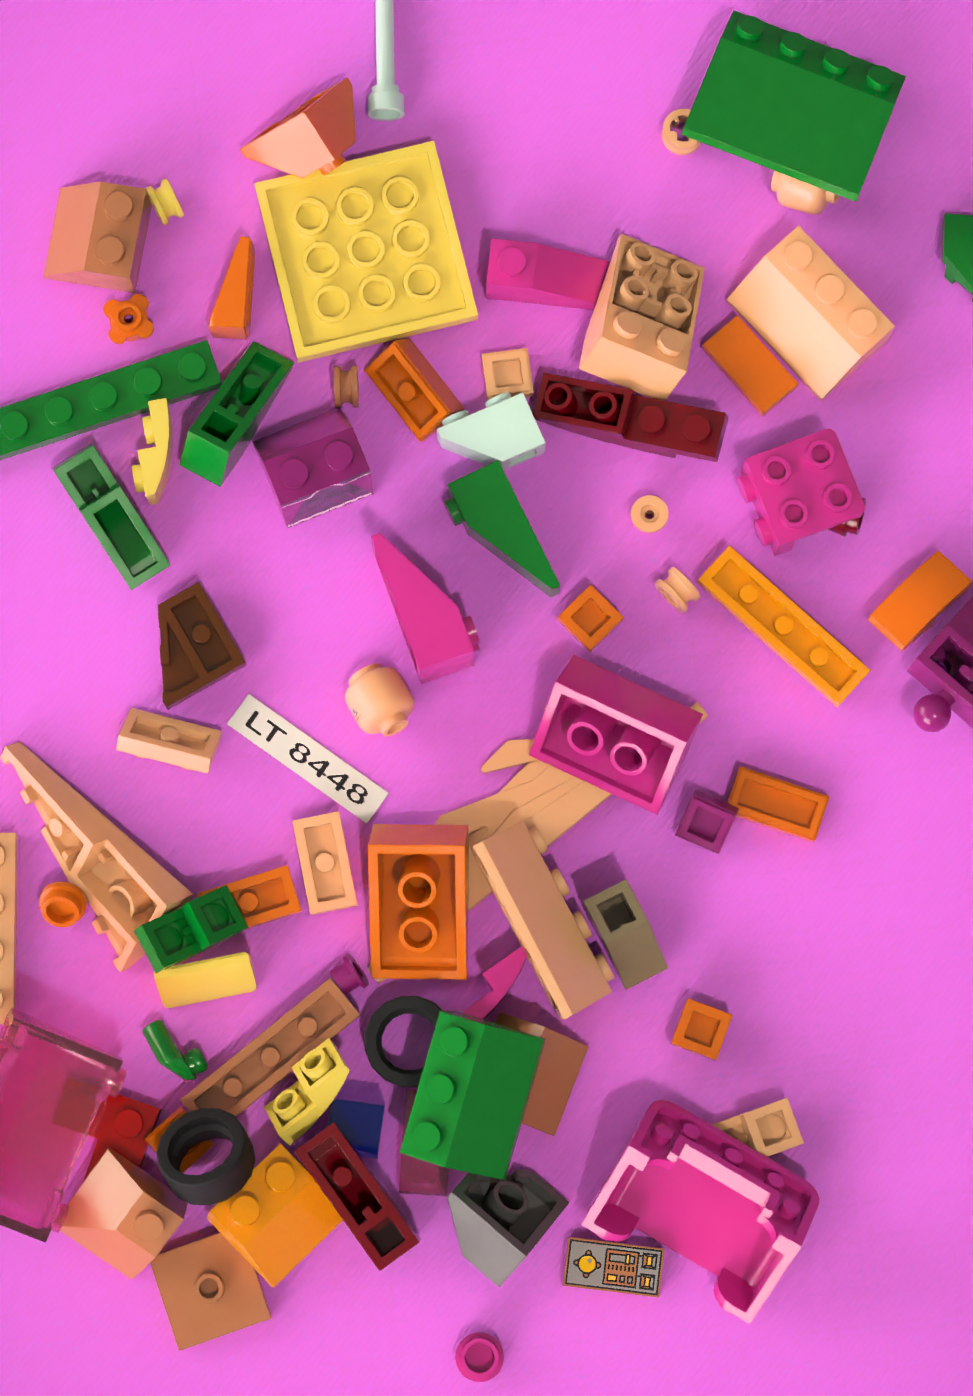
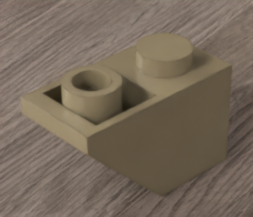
M627 879L583 901L582 907L625 990L668 969L649 921Z

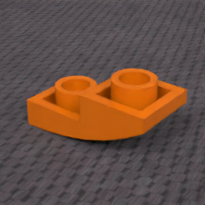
M938 550L876 608L868 618V621L903 651L933 625L938 615L966 593L973 581Z

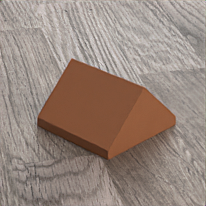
M499 1012L495 1023L546 1039L522 1124L555 1136L589 1046L544 1026Z

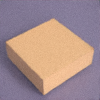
M528 348L482 354L487 401L506 392H510L512 397L522 392L525 398L534 397Z

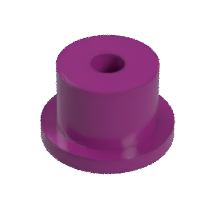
M350 954L344 955V962L330 971L334 982L345 995L358 986L365 988L369 985V981L362 968Z

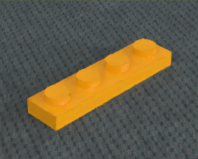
M728 546L698 579V585L837 708L871 671L731 546Z

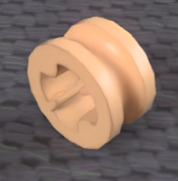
M677 109L671 112L663 124L662 141L670 152L677 155H688L695 152L701 142L687 137V141L677 140V133L670 131L672 126L678 129L679 123H686L691 111L689 109Z
M671 567L667 571L668 578L665 580L658 579L655 582V586L660 594L676 610L684 614L688 610L687 603L690 600L697 601L701 596L695 586L679 570Z

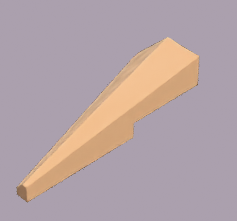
M20 741L5 746L0 758L4 764L12 763L25 786V789L20 794L26 804H35L44 820L46 827L41 832L69 883L76 885L84 892L97 917L92 922V925L97 934L106 933L118 955L113 960L114 965L120 972L129 969L146 954L134 931L142 924L181 908L191 900L194 894Z

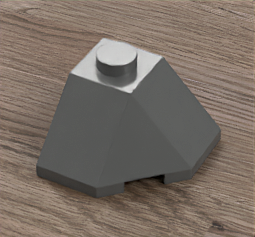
M515 1170L512 1175L507 1174L506 1180L467 1173L447 1197L462 1256L498 1287L504 1283L527 1257L569 1204L564 1197L536 1173L527 1170Z

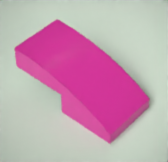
M522 946L482 974V977L492 991L461 1013L485 1020L498 1007L513 987L526 961L527 953Z

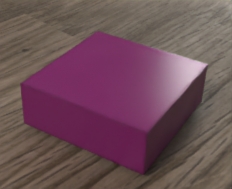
M695 789L675 835L719 854L739 808Z

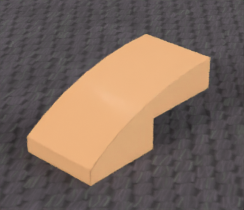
M788 1098L712 1124L714 1127L766 1157L804 1144Z

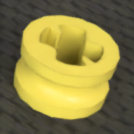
M166 178L161 180L160 187L156 189L151 186L145 188L163 226L169 224L168 220L171 216H177L178 218L184 216L182 208Z

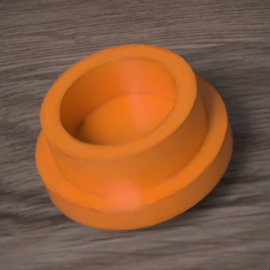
M53 882L42 890L39 898V907L43 918L48 923L56 927H69L80 920L85 914L87 898L84 892L74 884Z

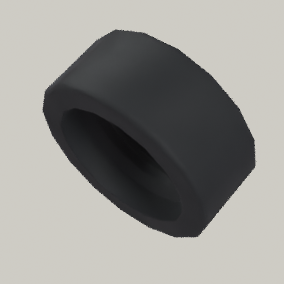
M400 996L385 1002L371 1016L365 1030V1052L371 1067L385 1081L399 1087L419 1086L424 1067L417 1070H403L395 1067L385 1057L382 1049V1035L385 1027L392 1019L402 1014H418L427 1018L435 1027L439 1012L443 1011L436 1003L420 996Z
M201 1108L182 1115L172 1122L161 1136L156 1152L159 1169L168 1186L177 1198L191 1205L209 1206L228 1200L247 1183L252 1176L256 1161L253 1145L242 1124L233 1114L219 1108ZM212 1138L231 1141L233 1145L231 1153L223 1164L213 1171L201 1175H186L180 1171L182 1159L191 1148L200 1142Z

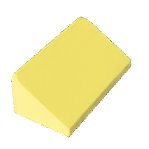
M247 952L176 965L159 973L154 972L156 985L165 1008H174L249 993L257 989L252 956Z

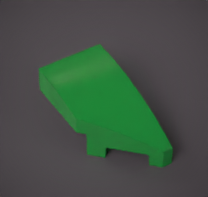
M945 213L942 222V262L946 265L944 277L951 284L957 281L972 295L973 215Z

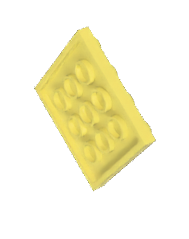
M434 141L346 161L326 175H322L318 169L304 178L291 174L254 183L298 363L478 320V312Z

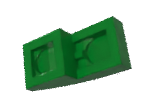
M227 885L187 902L175 911L142 924L134 932L155 973H159L246 930L248 926Z

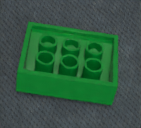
M733 10L681 135L856 202L906 76L891 71L887 67L875 65L849 55L843 50L834 49L807 39L801 34L789 32L768 24L757 17Z

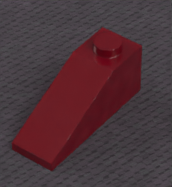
M335 1122L294 1151L379 1271L420 1242L421 1239Z

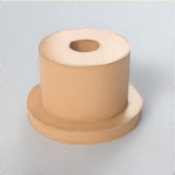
M653 495L643 496L632 506V522L642 532H657L665 526L668 520V508L659 497ZM651 514L653 518L647 519L645 515Z

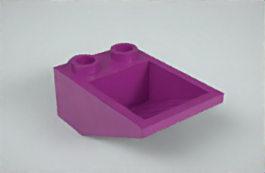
M973 597L941 630L907 670L933 693L920 698L913 709L914 720L924 731L938 732L944 729L951 719V710L973 728ZM936 663H942V664H944V665L946 666V668H947L948 673H947L946 671H944V670H943L938 664H936Z

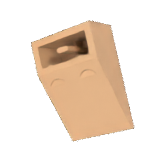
M621 233L585 335L579 369L647 397L665 401L687 372L705 268Z

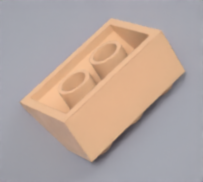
M797 226L769 251L726 300L820 401L889 340L895 327L800 226Z

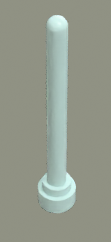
M375 0L377 85L372 87V93L368 95V116L378 121H394L401 119L405 115L404 95L400 93L399 86L395 85L394 0Z

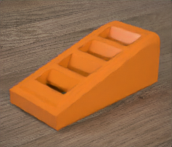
M240 237L210 317L209 330L214 338L248 339L250 337L255 267V248L250 237Z

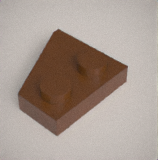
M199 582L158 605L161 638L160 659L163 678L162 698L167 710L247 665Z

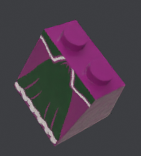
M340 408L253 441L254 448L287 528L374 494L370 468L354 429Z

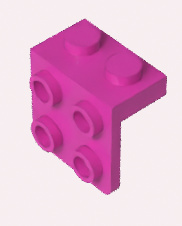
M824 429L745 458L740 470L742 476L737 477V483L746 503L753 502L759 519L754 520L758 538L763 546L770 545L774 556L792 550L795 542L799 539L859 518L865 511V504L837 434L832 429Z

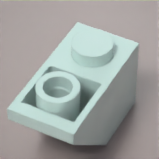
M510 392L499 394L485 403V409L469 415L467 410L452 414L442 421L443 427L437 429V440L441 448L484 465H489L499 460L503 470L545 453V440L523 392L513 397Z

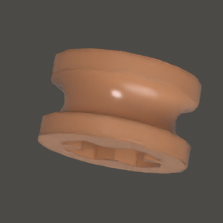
M334 366L335 408H341L344 403L352 404L353 408L359 407L358 366H351V369L348 371H343L340 366Z

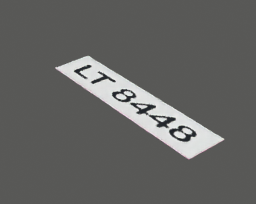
M250 694L247 695L227 723V725L365 823L369 822L389 794Z

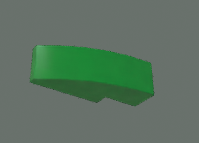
M88 444L52 467L55 475L130 590H133L170 566L165 555L93 444Z

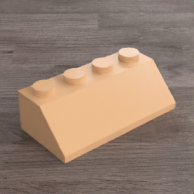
M521 821L471 847L470 849L515 936L527 953V959L558 1018L566 1019L611 993L612 990L608 982L614 979V975L602 953L596 956L592 954L585 940L591 937L592 933L581 912L577 911L572 914L563 897L570 894V891L558 868L549 871L541 854L547 852L548 849L536 826L527 829L524 821Z

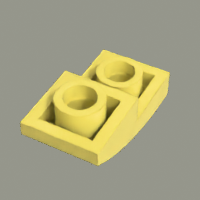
M166 398L148 401L150 416L142 417L147 445L156 444V447L137 450L140 464L132 465L136 492H145L150 505L160 502L168 481L172 462L173 424L171 409Z
M330 1038L309 1051L291 1067L298 1081L282 1091L264 1107L278 1135L289 1146L302 1136L326 1111L337 1096L350 1071L336 1045Z

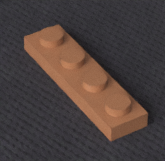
M329 978L187 1093L180 1101L189 1112L201 1108H219L237 1117L293 1071L291 1067L309 1051L318 1047L328 1038L332 1040L361 1015L333 980Z

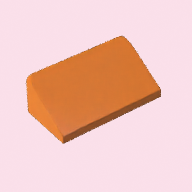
M409 338L395 340L364 369L420 442L435 433L438 428L443 427L442 421L445 418L464 410L460 401Z

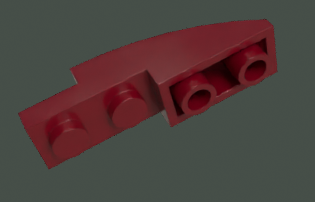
M543 373L533 411L535 420L604 442L671 458H676V454L713 462H718L729 419L725 412L638 396L631 389L549 373Z

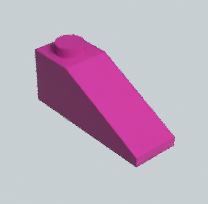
M491 238L486 299L594 310L610 261L538 243Z

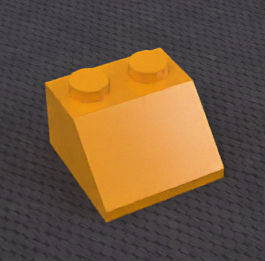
M281 1143L253 1169L252 1176L239 1192L228 1200L217 1203L207 1216L209 1222L272 1288L343 1221L314 1178Z

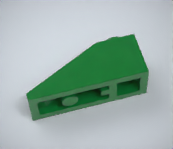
M253 341L188 430L179 465L221 487L244 454L291 372L294 362Z
M499 460L447 484L450 498L443 502L454 526L463 524L471 538L550 598L559 594L560 584Z

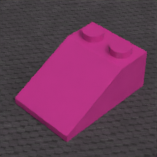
M381 533L371 536L374 556L421 684L474 666V652L480 650L478 645L480 640L471 616L462 618L458 606Z

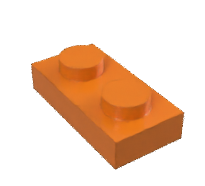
M288 865L225 884L248 926L247 929L302 912ZM225 885L196 893L197 898Z

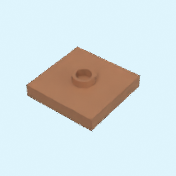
M221 1233L158 1254L150 1262L179 1351L272 1318L257 1271Z

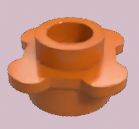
M135 294L130 300L118 302L115 299H111L106 302L103 312L110 321L111 329L108 335L113 343L123 344L125 341H136L140 338L147 339L153 334L154 325L148 320L146 310L149 307V302L145 296ZM127 315H131L133 317V321L131 323H126L124 321Z

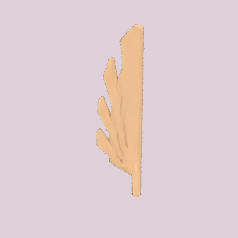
M697 702L690 707L703 714L700 723L708 717L705 710ZM534 739L506 741L481 767V772L485 774L523 764L526 765L498 794L443 814L434 824L468 825V912L493 892L470 849L471 847L521 821H524L527 829L536 826L546 846L549 847L612 794L529 756ZM370 962V965H369V968H368V971L370 972V974H371V962ZM374 978L378 983H382L385 980Z

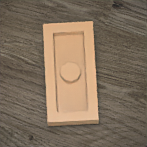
M130 708L118 735L116 750L130 753L140 758H149L173 764L187 770L209 773L220 745L222 731Z
M339 811L293 820L310 914L316 915L358 906Z

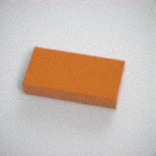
M738 315L702 345L703 351L762 417L799 385Z
M740 766L727 803L739 808L736 817L814 843L830 796Z

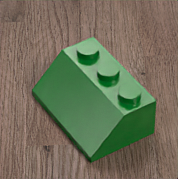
M440 1011L399 1153L445 1168L506 1180L546 1039L458 1011Z

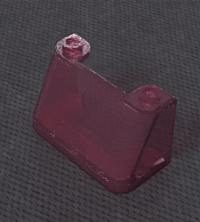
M13 1008L8 1012L0 1030V1225L46 1243L51 1230L58 1233L67 1216L69 1205L62 1203L64 1188L100 1103H104L108 1095L117 1097L127 1070L120 1068L123 1063L121 1057Z

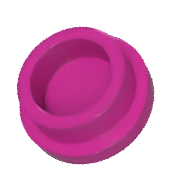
M482 1332L472 1333L459 1343L455 1356L456 1365L461 1374L467 1379L475 1382L488 1381L494 1378L503 1366L504 1353L502 1346L490 1334Z

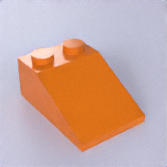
M373 824L368 842L371 978L467 980L468 825Z

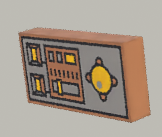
M568 1237L562 1285L659 1298L665 1249Z

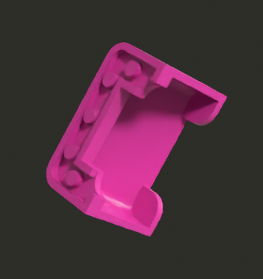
M659 1100L654 1101L647 1109L581 1225L607 1241H624L631 1235L634 1228L645 1233L718 1276L713 1292L719 1305L726 1312L750 1324L802 1247L819 1206L820 1198L815 1188L802 1177L670 1101Z

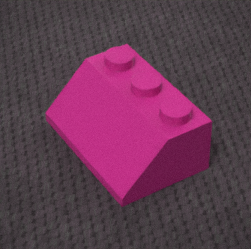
M573 655L554 684L529 756L658 815L689 751L703 714Z

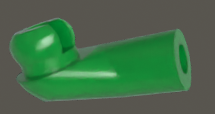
M154 1021L143 1029V1035L157 1061L183 1080L197 1079L196 1075L207 1070L208 1063L199 1048H191L187 1053L183 1054L177 1047L164 1021Z

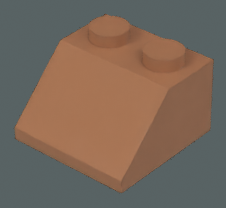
M101 181L60 188L44 278L135 293L152 207L147 189Z

